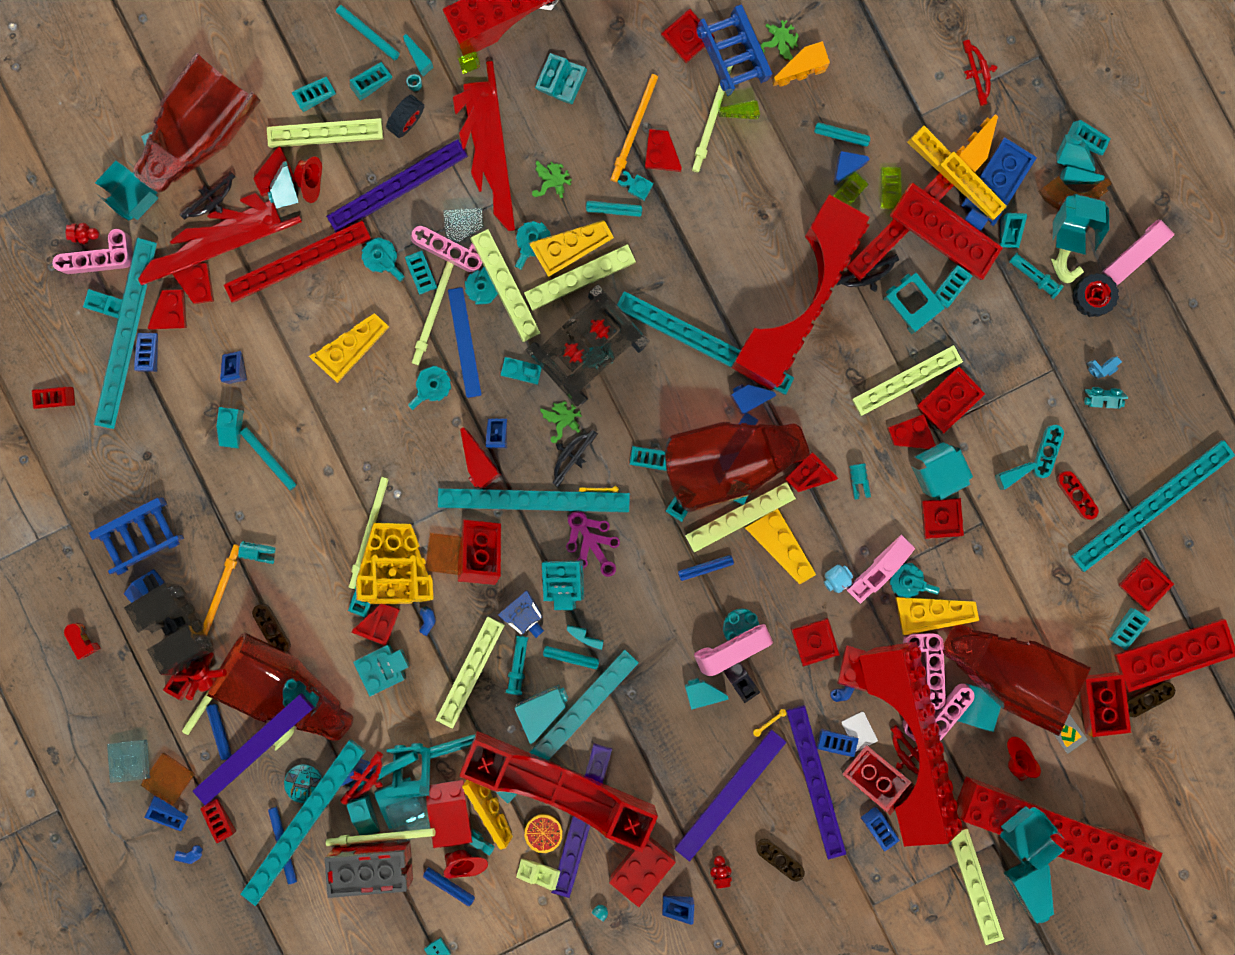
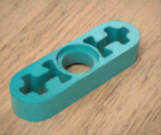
M1059 425L1048 426L1044 431L1034 461L1037 466L1032 470L1033 475L1037 478H1047L1052 472L1064 437V430ZM1056 429V433H1058V436L1054 437L1052 440V442H1056V445L1053 443H1046L1047 440L1051 441L1053 435L1050 434V431ZM1046 446H1050L1053 450V454L1050 457H1046L1043 453ZM1040 459L1050 460L1049 463L1046 462L1044 464V469H1046V473L1040 474V470H1038V467H1042L1044 461H1040Z

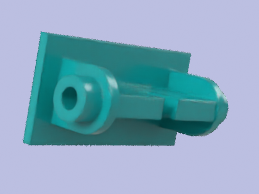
M1092 387V389L1084 390L1088 397H1085L1084 404L1088 405V407L1102 408L1103 402L1106 401V408L1120 409L1125 406L1124 399H1128V396L1121 389L1117 388L1103 390L1099 387Z

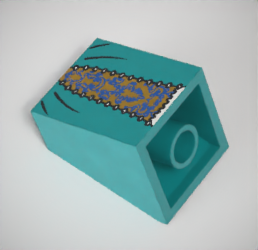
M556 685L516 704L515 711L530 744L536 741L566 707L568 695L565 688H560V685Z
M1028 860L1023 861L1025 865L1020 863L1004 872V875L1026 914L1036 924L1044 923L1050 919V916L1054 915L1050 866L1046 865L1039 871Z

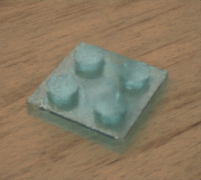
M147 739L107 744L110 783L150 778Z
M424 796L410 798L386 806L385 810L393 832L430 829ZM400 839L397 840V843H401L411 839Z

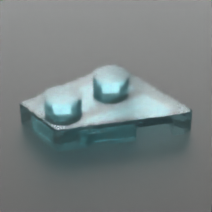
M482 208L443 210L445 236L455 243L462 241L484 227Z

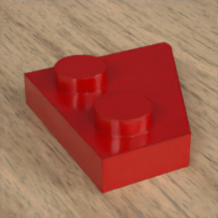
M183 289L162 290L148 324V329L187 328Z
M924 414L887 428L893 446L930 449L936 446Z

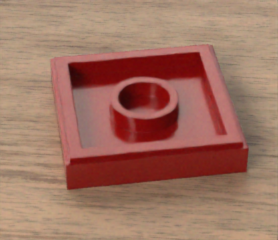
M691 9L686 11L661 33V36L685 63L689 62L705 48L696 30L700 19Z
M961 498L921 501L924 539L964 536Z
M1143 558L1118 586L1146 612H1149L1170 590L1174 583L1147 558Z
M828 618L791 629L803 667L840 655Z

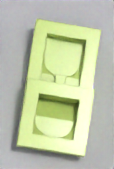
M521 859L516 878L530 884H538L549 890H555L560 871L531 860Z

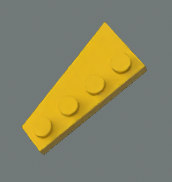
M603 220L530 242L529 245L549 277L614 237Z
M374 313L348 332L340 335L333 342L322 347L318 352L310 355L309 358L333 380L339 383L386 332L389 326Z
M778 509L744 527L798 584L816 575Z
M895 597L902 635L979 621L977 606L974 601Z
M466 780L462 786L465 794L470 799L475 811L479 814L500 850L506 848L513 835L504 814L499 813L497 797L493 798L490 789Z

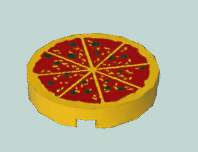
M541 813L528 821L524 837L527 845L532 850L538 853H548L559 846L562 840L563 829L556 817Z

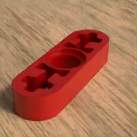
M1070 471L1060 472L1057 475L1056 482L1080 517L1086 520L1096 518L1099 509L1075 474ZM1063 476L1070 477V479L1068 480L1070 485L1068 483L1062 482L1064 480ZM1075 490H1079L1082 493V498L1079 501L1073 498ZM1084 503L1087 508H1092V510L1090 511L1091 515L1085 514V512L1087 511L1086 508L1084 507V505H1081L1079 507V504Z

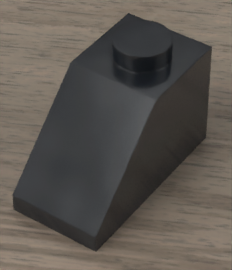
M740 662L723 671L744 703L760 693Z

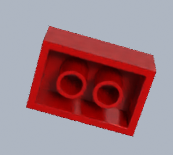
M1113 672L1078 676L1085 734L1091 737L1131 733L1124 674Z
M649 837L643 853L631 849L609 876V883L637 907H640L676 863L675 856L652 837Z

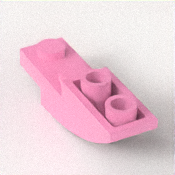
M901 534L873 560L874 563L846 590L861 604L872 592L876 593L895 574L915 550V547Z

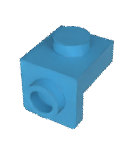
M1116 356L1110 358L1102 366L1096 360L1089 361L1086 365L1089 367L1088 370L1091 375L1102 378L1107 374L1110 376L1119 369L1117 366L1122 361Z

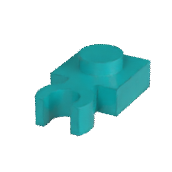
M623 171L622 175L626 176L628 180L626 182L618 180V184L622 187H630L628 193L645 201L654 183L639 175H636L635 179H633L629 172Z
M472 829L473 843L469 844L477 849H481L490 856L495 846L483 840L484 838L481 837L482 834L479 831Z

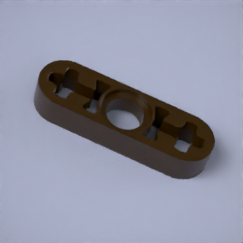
M267 604L255 606L252 611L253 618L272 651L277 655L287 653L291 647L290 641L271 608ZM259 608L261 610H266V613L264 614L266 619H272L271 621L264 623V625L262 624V622L266 620L263 616H258V613L260 612ZM269 624L276 626L277 631L274 635L268 634L266 630ZM280 634L281 637H279L278 640L280 643H285V646L283 647L284 651L282 649L278 650V641H272L271 638L277 637Z
M1162 681L1128 698V709L1130 708L1129 704L1134 706L1137 704L1141 705L1134 707L1133 713L1129 711V717H1137L1174 697L1176 692L1174 685ZM1163 686L1169 687L1167 690L1168 694L1160 693L1164 690ZM1151 694L1153 701L1151 704L1146 705L1144 703V696Z
M764 838L757 842L756 850L760 857L790 880L797 882L803 879L805 871L799 862L769 839ZM768 844L769 850L774 853L771 856L767 851L761 852L760 846ZM776 856H785V863L782 865L776 864ZM790 861H791L790 866H791L792 868H794V869L799 868V869H798L799 872H800L799 875L794 874V876H792L793 873H792L791 869L788 868V865H789V862H790Z

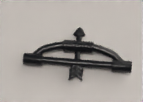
M230 171L210 191L203 185V189L198 190L203 197L191 207H187L182 211L180 216L184 220L188 217H198L210 212L214 208H216V212L222 213V206L219 207L218 205L229 192L232 180L236 176ZM227 184L220 195L218 194L215 198L211 197L223 185ZM207 199L210 200V202L204 206L205 208L197 212H193L204 201H206Z
M897 254L887 257L871 269L874 270L886 264L889 265L881 273L871 275L868 272L867 277L858 282H848L849 279L855 277L852 273L843 275L836 285L864 287L871 284L872 287L870 289L876 292L878 286L874 282L881 280L882 277L887 275L892 270L895 262L899 261V257Z
M592 429L590 433L581 434L572 442H569L565 448L562 447L563 444H556L557 450H562V453L558 456L554 468L555 480L552 482L554 485L560 486L565 479L564 476L574 463L582 468V463L586 461L580 455L589 443H592L596 438L597 432ZM585 438L586 441L577 453L573 455L571 452L575 445ZM570 456L572 458L562 473L559 474L562 462Z

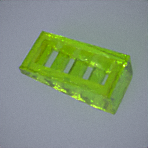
M476 51L458 58L463 74L481 67Z
M756 100L720 107L718 113L719 117L756 120L760 117L758 101Z
M882 167L881 208L894 209L902 197L901 167ZM886 175H896V178H886ZM886 183H896V185H886ZM886 191H896V193H886Z
M854 172L833 196L851 205L869 184ZM851 181H854L860 187V189H858L854 184H852ZM841 192L844 193L850 200H848L844 195H842Z

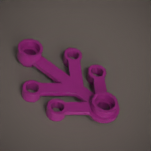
M581 511L572 512L568 517V524L572 530L569 542L566 544L567 551L573 553L577 550L576 540L580 531L584 538L580 557L577 561L585 560L586 564L583 566V569L587 567V556L590 547L602 565L601 573L606 577L613 576L616 572V566L613 562L606 559L597 543L617 548L620 545L619 538H610L590 533L586 526L599 528L600 531L606 532L609 530L610 525L607 521L600 522L587 519L586 515ZM575 517L581 518L580 524L574 523ZM601 523L608 525L606 530L600 528ZM612 539L618 540V544L616 546L611 545L610 542ZM570 543L575 544V549L572 551L568 549ZM610 565L612 571L606 572L605 566Z

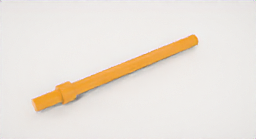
M651 74L620 156L616 158L614 163L615 168L610 178L613 182H618L621 171L625 169L627 164V156L658 80V76L655 74Z
M237 544L233 545L229 558H226L224 563L225 569L195 644L198 654L202 651L231 572L237 565L238 561L236 559L240 547Z

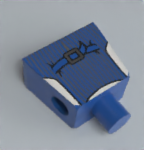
M528 590L498 614L499 617L521 635L529 630L537 638L544 632V629L538 624L543 615Z

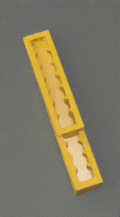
M925 125L907 141L914 150L991 220H994L1007 207L954 151L951 153Z

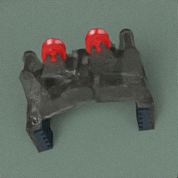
M598 284L589 291L588 298L591 301L560 327L542 346L533 342L526 349L530 356L577 407H580L588 400L582 390L630 346L640 353L650 342ZM605 313H606V314L613 320V322L620 328V331H619L612 339H610V338H611L618 330H617V329L608 321V319L604 316ZM584 337L594 347L591 351L589 347L581 340ZM558 356L572 372L584 361L586 362L573 374L567 376L554 359Z

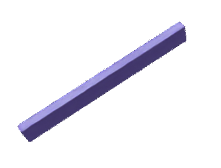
M456 139L326 217L335 232H339L468 156L465 150L462 149L459 140Z
M302 693L299 694L192 792L204 805L209 803L315 707Z
M802 705L786 710L827 859L846 855L806 707Z
M771 729L674 849L690 862L787 742Z
M598 744L593 745L585 772L586 777L603 783L612 748ZM575 816L572 818L558 866L560 875L555 890L551 891L553 894L570 898L590 825Z

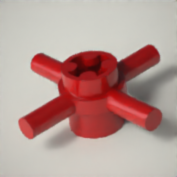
M207 651L203 661L192 664L186 673L173 676L174 682L189 681L191 683L185 696L187 700H193L197 690L204 692L213 687L215 678L227 675L226 669L211 670L209 668L214 656L213 652Z

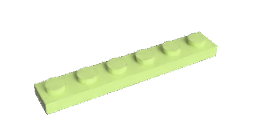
M381 118L267 127V139L270 148L384 139Z
M487 229L471 237L470 240L522 342L540 334L489 230Z
M627 244L526 291L524 294L533 311L636 263Z
M953 345L851 400L859 415L862 416L957 366L963 361Z
M785 482L685 536L693 552H696L796 498L788 483Z
M489 616L486 618L436 721L452 729L454 728L505 624Z
M964 827L951 840V845L985 945L1004 940L968 828Z

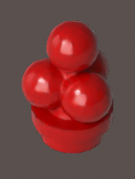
M72 223L66 226V239L74 243L78 241L80 244H86L89 238L95 240L99 237V231L95 228L89 229L86 223H80L78 226L76 223Z
M716 856L714 859L716 867H713L710 871L711 877L714 878L713 884L716 885L717 889L730 887L732 877L728 876L731 875L732 870L729 866L725 865V858L723 856Z

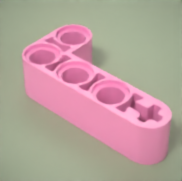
M1158 219L1146 229V233L1102 271V274L1111 277L1117 285L1120 284L1175 234L1162 220Z
M417 226L411 233V241L415 245L467 272H475L482 264L473 243L467 249L423 226ZM419 232L423 233L422 236L424 238H421V240L417 239L416 234H419ZM429 236H431L432 238L429 241L428 245L425 244L427 242L426 239H428ZM433 241H440L442 249H435L432 244ZM450 250H458L459 258H452ZM474 258L477 262L476 267H470L467 260Z
M113 229L108 235L109 249L58 254L53 259V267L65 274L130 267L133 255L131 237L120 229ZM123 235L122 242L117 243V238ZM124 254L125 259L119 262L120 255ZM105 256L106 261L100 264L101 257ZM86 258V264L81 266L82 259Z
M762 624L714 649L703 648L694 653V657L701 672L707 676H713L773 644L766 625Z
M931 632L905 635L903 643H909L914 637L918 641L917 645L921 649L923 666L926 670V683L930 689L934 690V692L930 690V700L934 699L935 696L938 697V700L935 703L931 702V704L934 705L936 710L941 709L946 701L943 639L938 634ZM935 637L937 640L936 645L930 647L929 639ZM936 656L937 663L931 666L929 660L931 657ZM936 675L938 682L935 685H931L930 679Z
M966 684L957 685L945 699V705L935 711V721H944V725L939 728L940 741L974 700V692ZM961 692L967 693L968 695L966 697L961 696ZM951 705L956 706V710L953 713L947 712L948 707ZM904 720L903 729L905 733L916 742L912 731L908 730V724Z

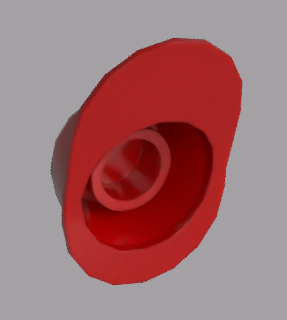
M316 156L310 157L307 161L300 160L294 170V179L301 188L303 198L308 203H314L320 193L322 162Z
M1012 736L1009 738L1007 749L1010 754L1008 761L1010 772L1020 781H1024L1029 777L1038 778L1041 774V768L1028 745L1019 737Z
M463 849L447 853L445 855L446 868L443 875L449 879L476 876L487 869L488 861L482 857H472Z

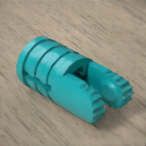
M866 463L850 465L854 500L860 497L858 484L862 483L865 497L870 498L871 492L869 479L867 478Z
M242 541L238 557L273 564L274 557L261 553L273 554L276 551V547Z

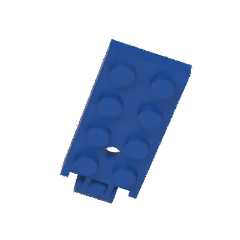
M1004 137L979 178L1007 206L1037 157ZM967 197L961 205L963 208L968 207L971 209L964 220L979 231L982 230L988 220L991 221L990 225L994 226L1003 213L1002 211L994 220H991Z

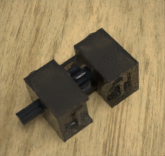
M153 574L145 576L142 580L149 593L124 608L138 633L143 630H149L153 634L162 629L165 636L168 635L167 638L148 648L147 651L160 675H175L213 653V642L209 636L205 635L203 631L204 625L196 618L194 614L195 609L191 603L187 602L185 598L186 592L181 586L163 583L159 586Z

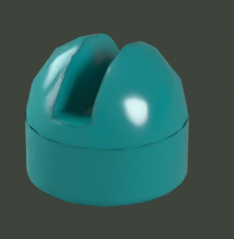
M413 74L406 79L407 86L411 91L415 92L422 88V80L419 75Z
M598 905L591 913L604 922L608 916V909L604 905Z

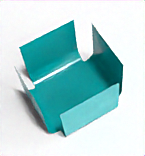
M115 161L95 182V184L109 192L111 196L106 199L100 195L98 196L126 220L130 221L133 218L139 220L158 200L156 194L159 189L132 164L130 165L135 169L133 173Z
M1078 194L1067 196L1053 220V240L1056 236V248L1086 255V230L1090 226L1095 231L1096 251L1110 230L1109 208L1105 201Z
M942 442L915 456V458L922 460L927 467L918 470L911 466L923 493L928 496L942 500L970 485L969 480L973 475L960 448Z
M1025 806L1001 826L1004 831L1001 832L1000 837L1021 863L1025 865L1022 859L1026 857L1039 871L1065 851L1050 838L1053 834H1058L1063 839L1064 837L1047 816L1036 807L1029 809Z

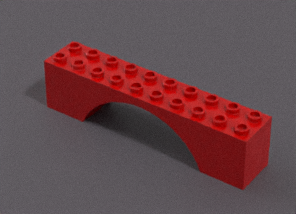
M459 0L442 10L452 35L465 58L498 42L502 35L519 20L555 0Z
M828 195L805 235L813 249L818 267L817 288L810 306L801 316L785 325L767 329L754 328L733 363L732 369L770 390L774 387L778 388L782 384L786 376L784 371H787L792 366L795 360L793 355L800 351L805 342L802 338H806L814 326L811 323L812 320L815 321L823 310L821 304L824 305L833 292L830 288H834L835 284L840 280L842 274L839 272H842L851 260L849 255L853 254L861 242L858 238L861 239L863 234L866 233L870 225L867 223L870 218L868 215L834 196Z
M917 641L875 647L859 655L867 692L884 700L899 712L914 735L919 753V773L915 787L909 797L895 808L903 845L906 847L948 844L961 832L962 822L958 818V806L952 793L953 784L949 780V768L943 755L944 746L940 742L939 725L934 717L935 708L931 704L930 687L925 679L926 670L921 662V649L918 647Z
M479 731L476 732L459 777L495 792L515 793L554 806L592 826L606 838L641 853L644 851L658 818L655 805Z
M968 776L965 777L957 799V814L962 821L998 835L1004 831L1001 826L1025 806L1029 809L1036 807L1047 816L1064 837L1063 839L1058 834L1050 836L1058 846L1065 850L1058 857L1147 890L1151 888L1163 853L1144 841L1111 829H1103L1071 819Z

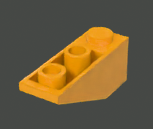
M823 41L804 47L774 77L773 86L779 85V87L789 84L791 80L797 79V81L807 78L809 74L815 73V75L824 73L830 61Z
M996 114L991 119L987 117L980 125L982 127L980 132L977 133L975 131L968 138L970 143L966 148L962 145L956 152L974 173L988 158L998 119Z

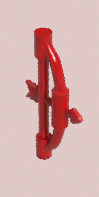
M970 39L963 41V46L972 69L964 71L967 75L965 80L974 77L979 104L984 106L988 104L987 98L991 90L990 71L995 72L998 67L991 65L988 68L987 60L984 59L980 50L971 44ZM972 51L975 52L980 61L981 70L976 69ZM980 73H982L986 84L985 92L982 90L978 76Z
M894 725L890 729L893 732V745L898 753L897 756L902 760L900 763L897 762L896 769H902L905 764L909 770L918 775L919 769L911 761V758L914 756L919 762L918 747L913 748L903 736L898 726ZM898 738L911 752L909 756L901 750L897 741Z
M376 752L370 760L371 763L362 774L354 771V775L350 776L356 782L340 799L342 804L346 805L350 800L360 797L366 791H369L373 785L375 787L383 786L381 781L376 782L382 769L381 759L383 754L381 752ZM374 765H377L376 771L372 773L369 779L365 778ZM366 781L363 788L356 794H353L361 782Z

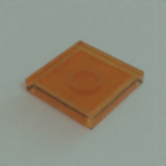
M430 533L425 570L458 575L461 536Z
M162 753L140 786L171 806H174L195 776V773L166 753Z

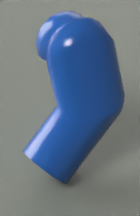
M424 606L420 609V615H422L424 624L419 632L427 636L434 626L436 619L433 610Z
M845 686V688L833 690L830 696L835 702L846 701L850 699L855 688Z
M195 845L192 851L188 853L177 851L174 861L192 864L201 858L203 849Z

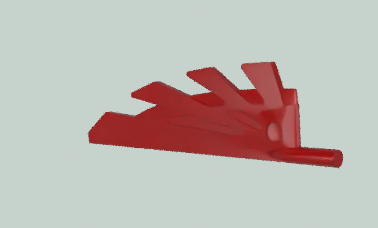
M487 61L488 81L463 84L464 92L453 96L455 114H458L465 105L467 108L468 118L459 132L462 149L464 150L470 133L472 135L475 152L471 175L479 192L482 191L484 173L492 189L494 216L507 231H514L515 223L493 61Z
M256 193L240 199V202L251 207L250 209L237 212L222 208V213L214 211L208 214L207 217L226 220L212 227L186 228L170 241V244L189 242L174 254L151 260L138 278L141 285L150 283L302 223L301 217L298 215L281 222L274 203H271L270 200L263 202Z

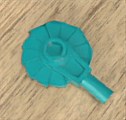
M535 221L527 222L517 230L516 240L518 248L521 250L515 264L516 268L522 270L527 258L530 256L536 257L529 245L530 242L551 236L550 231L542 222L540 224Z
M379 237L366 242L367 245L362 249V261L365 267L374 273L387 271L401 282L405 276L395 266L397 253L393 244Z
M485 267L481 271L477 270L470 274L467 281H465V292L470 300L475 301L476 305L490 304L498 295Z
M437 366L422 370L416 381L417 396L408 406L414 410L422 401L427 399L429 401H441L444 397H447L449 390H451V379L447 375V371Z
M903 563L890 578L889 582L893 593H896L901 598L902 596L911 598V596L918 595L919 591H927L938 595L940 590L939 587L927 584L924 581L923 572L913 563Z

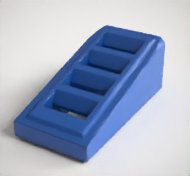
M137 333L134 370L138 372H157L158 334ZM143 339H152V342H143ZM143 346H151V350H143ZM143 354H150V357H143ZM143 361H150L149 365H143Z
M821 729L817 749L854 757L859 738ZM830 736L829 744L826 746V738ZM834 737L838 738L835 748L832 747ZM841 739L845 740L843 749H839ZM852 741L850 752L846 751L848 742Z
M154 796L144 818L181 831L188 816L164 800Z
M877 807L872 808L861 816L862 821L884 852L900 841ZM887 829L885 832H883L881 835L878 836L879 833H881L883 830ZM891 834V837L889 839H887L885 842H882L883 839H885L887 836Z

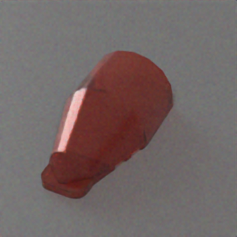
M196 53L162 98L159 115L154 120L153 132L149 134L142 156L134 166V175L154 191H165L172 182L178 181L225 149L261 100L252 91L248 94Z
M720 422L671 435L665 446V462L670 485L676 499L685 510L692 512L750 495L790 465L806 459L810 451L801 427L794 423L778 426Z
M956 625L952 628L942 649L943 654L955 661L956 665L1002 709L1057 736L1060 735L1091 670V667L1036 641L1029 640V642L1018 641L1014 637L1010 639L998 637V634L976 631L964 625Z
M246 632L242 633L236 640L219 668L226 669L227 675L214 678L207 695L258 721L266 723L267 720L271 721L285 708L283 705V688L286 682L292 678L296 682L301 681L309 693L313 691L319 696L315 709L295 725L297 727L296 730L321 735L329 740L337 741L347 733L353 723L352 714L342 709L340 701L298 658Z

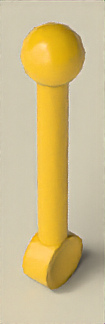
M617 486L612 488H579V492L618 493L619 488Z
M781 709L778 715H776L762 727H760L759 729H754V736H760L761 732L765 728H767L781 716H786V710Z

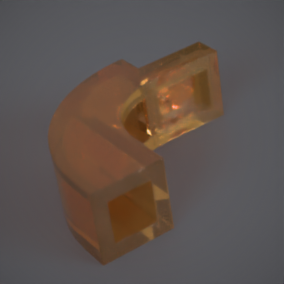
M1058 176L1038 192L1049 205L1059 210L1066 197L1073 196L1074 194L1101 200L1100 197L1109 191L1107 187L1112 182L1109 178H1106L1090 191L1079 193L1070 190Z

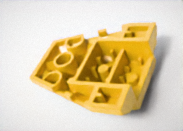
M372 524L356 579L357 600L370 604H411L413 602L433 600V580L425 568L426 562L419 552L418 547L420 546L411 524Z

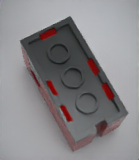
M410 841L333 847L324 858L327 898L406 892L413 881L412 864H408L411 858Z

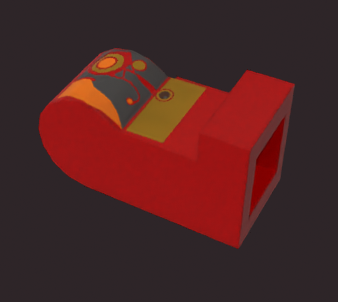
M73 623L65 627V638L78 660L84 659L101 649L97 642L91 643L86 635V627L83 624Z

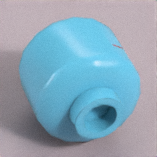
M836 565L824 575L826 579L824 585L829 591L833 590L836 593H841L852 584L853 575L845 565L843 567Z

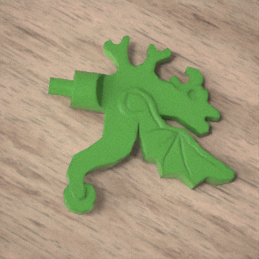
M781 20V28L773 24L771 26L766 24L765 27L769 29L768 32L773 34L774 37L772 41L761 44L763 53L765 52L764 47L773 48L778 45L779 54L784 59L791 61L793 56L790 53L789 46L791 49H794V46H798L796 43L798 34L796 33V36L789 34V30H794V27L790 25V27L785 28L787 20L785 22Z
M536 161L535 171L538 172L539 177L547 181L543 183L540 192L538 190L532 191L533 197L543 196L548 188L555 187L556 194L563 198V183L571 185L570 182L572 181V179H564L566 176H569L568 170L562 175L559 169L560 167L563 168L562 164L558 165L550 162L551 165L548 164L547 168H545L539 161Z
M567 402L554 403L555 407H552V410L560 415L540 409L543 418L547 419L548 422H559L556 426L558 436L551 437L552 443H556L562 438L563 428L567 425L572 430H576L577 433L580 432L579 425L574 418L582 417L580 410L578 413L573 414L574 409H576L573 404L571 405L572 409L567 410V407H564V404H567Z

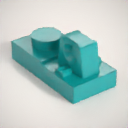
M505 357L501 376L538 385L543 366Z

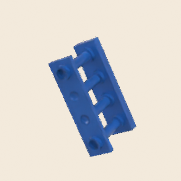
M742 4L734 7L730 18L709 26L703 18L696 29L697 35L702 39L718 74L721 89L726 92L727 96L733 93L735 90L734 85L754 77L759 78L760 83H763L772 76V71ZM731 25L736 26L738 35L715 43L711 33ZM740 42L744 44L745 53L723 61L719 50ZM746 60L752 62L753 70L733 78L730 77L727 67Z
M156 498L89 532L92 540L100 539V541H103L115 565L114 568L108 570L109 574L117 573V575H121L128 571L127 567L166 547L169 549L174 548L180 544V540L184 539L183 535L174 537L161 512L163 510L162 507L167 505L164 498ZM149 513L155 516L167 541L159 545L156 544L144 521L146 519L145 516ZM132 522L137 523L150 548L141 554L127 530L128 524ZM116 530L120 532L133 557L124 563L110 539V533Z

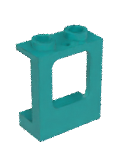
M917 273L912 276L907 274L900 280L902 284L897 288L892 286L885 292L887 296L883 298L884 301L888 300L909 326L907 330L911 335L945 309ZM910 282H913L927 298V303L914 314L909 313L896 296L897 292Z
M413 743L411 747L395 745L394 749H387L388 753L393 754V761L412 751L421 754L422 776L418 781L404 782L403 767L393 772L392 788H386V797L399 799L429 796L430 748L423 747L421 743Z

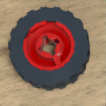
M410 94L392 112L386 123V128L396 137H403L416 124L423 113L425 105Z
M1099 273L1091 274L1076 284L1072 295L1073 303L1083 315L1099 317L1112 311L1113 307L1117 305L1119 289H1117V284L1111 277ZM1095 292L1098 293V298H1093Z

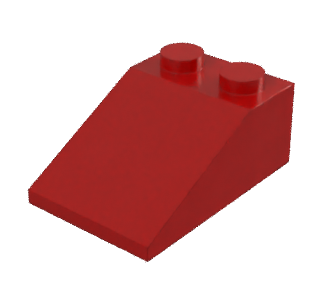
M462 427L460 432L467 469L470 474L468 479L475 487L484 488L502 474L471 433Z
M463 520L458 559V582L496 585L501 577V523Z
M867 745L842 774L889 815L894 812L895 808L899 806L914 787L910 780Z
M464 780L430 785L429 796H426L430 829L434 828L436 831L435 836H432L434 849L473 843L469 801L462 788L465 783Z

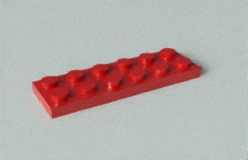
M914 183L909 184L890 214V217L979 280L984 279L1003 249L999 244Z
M1220 619L1115 654L1114 656L1120 673L1124 674L1126 691L1132 692L1235 657V644L1226 619Z

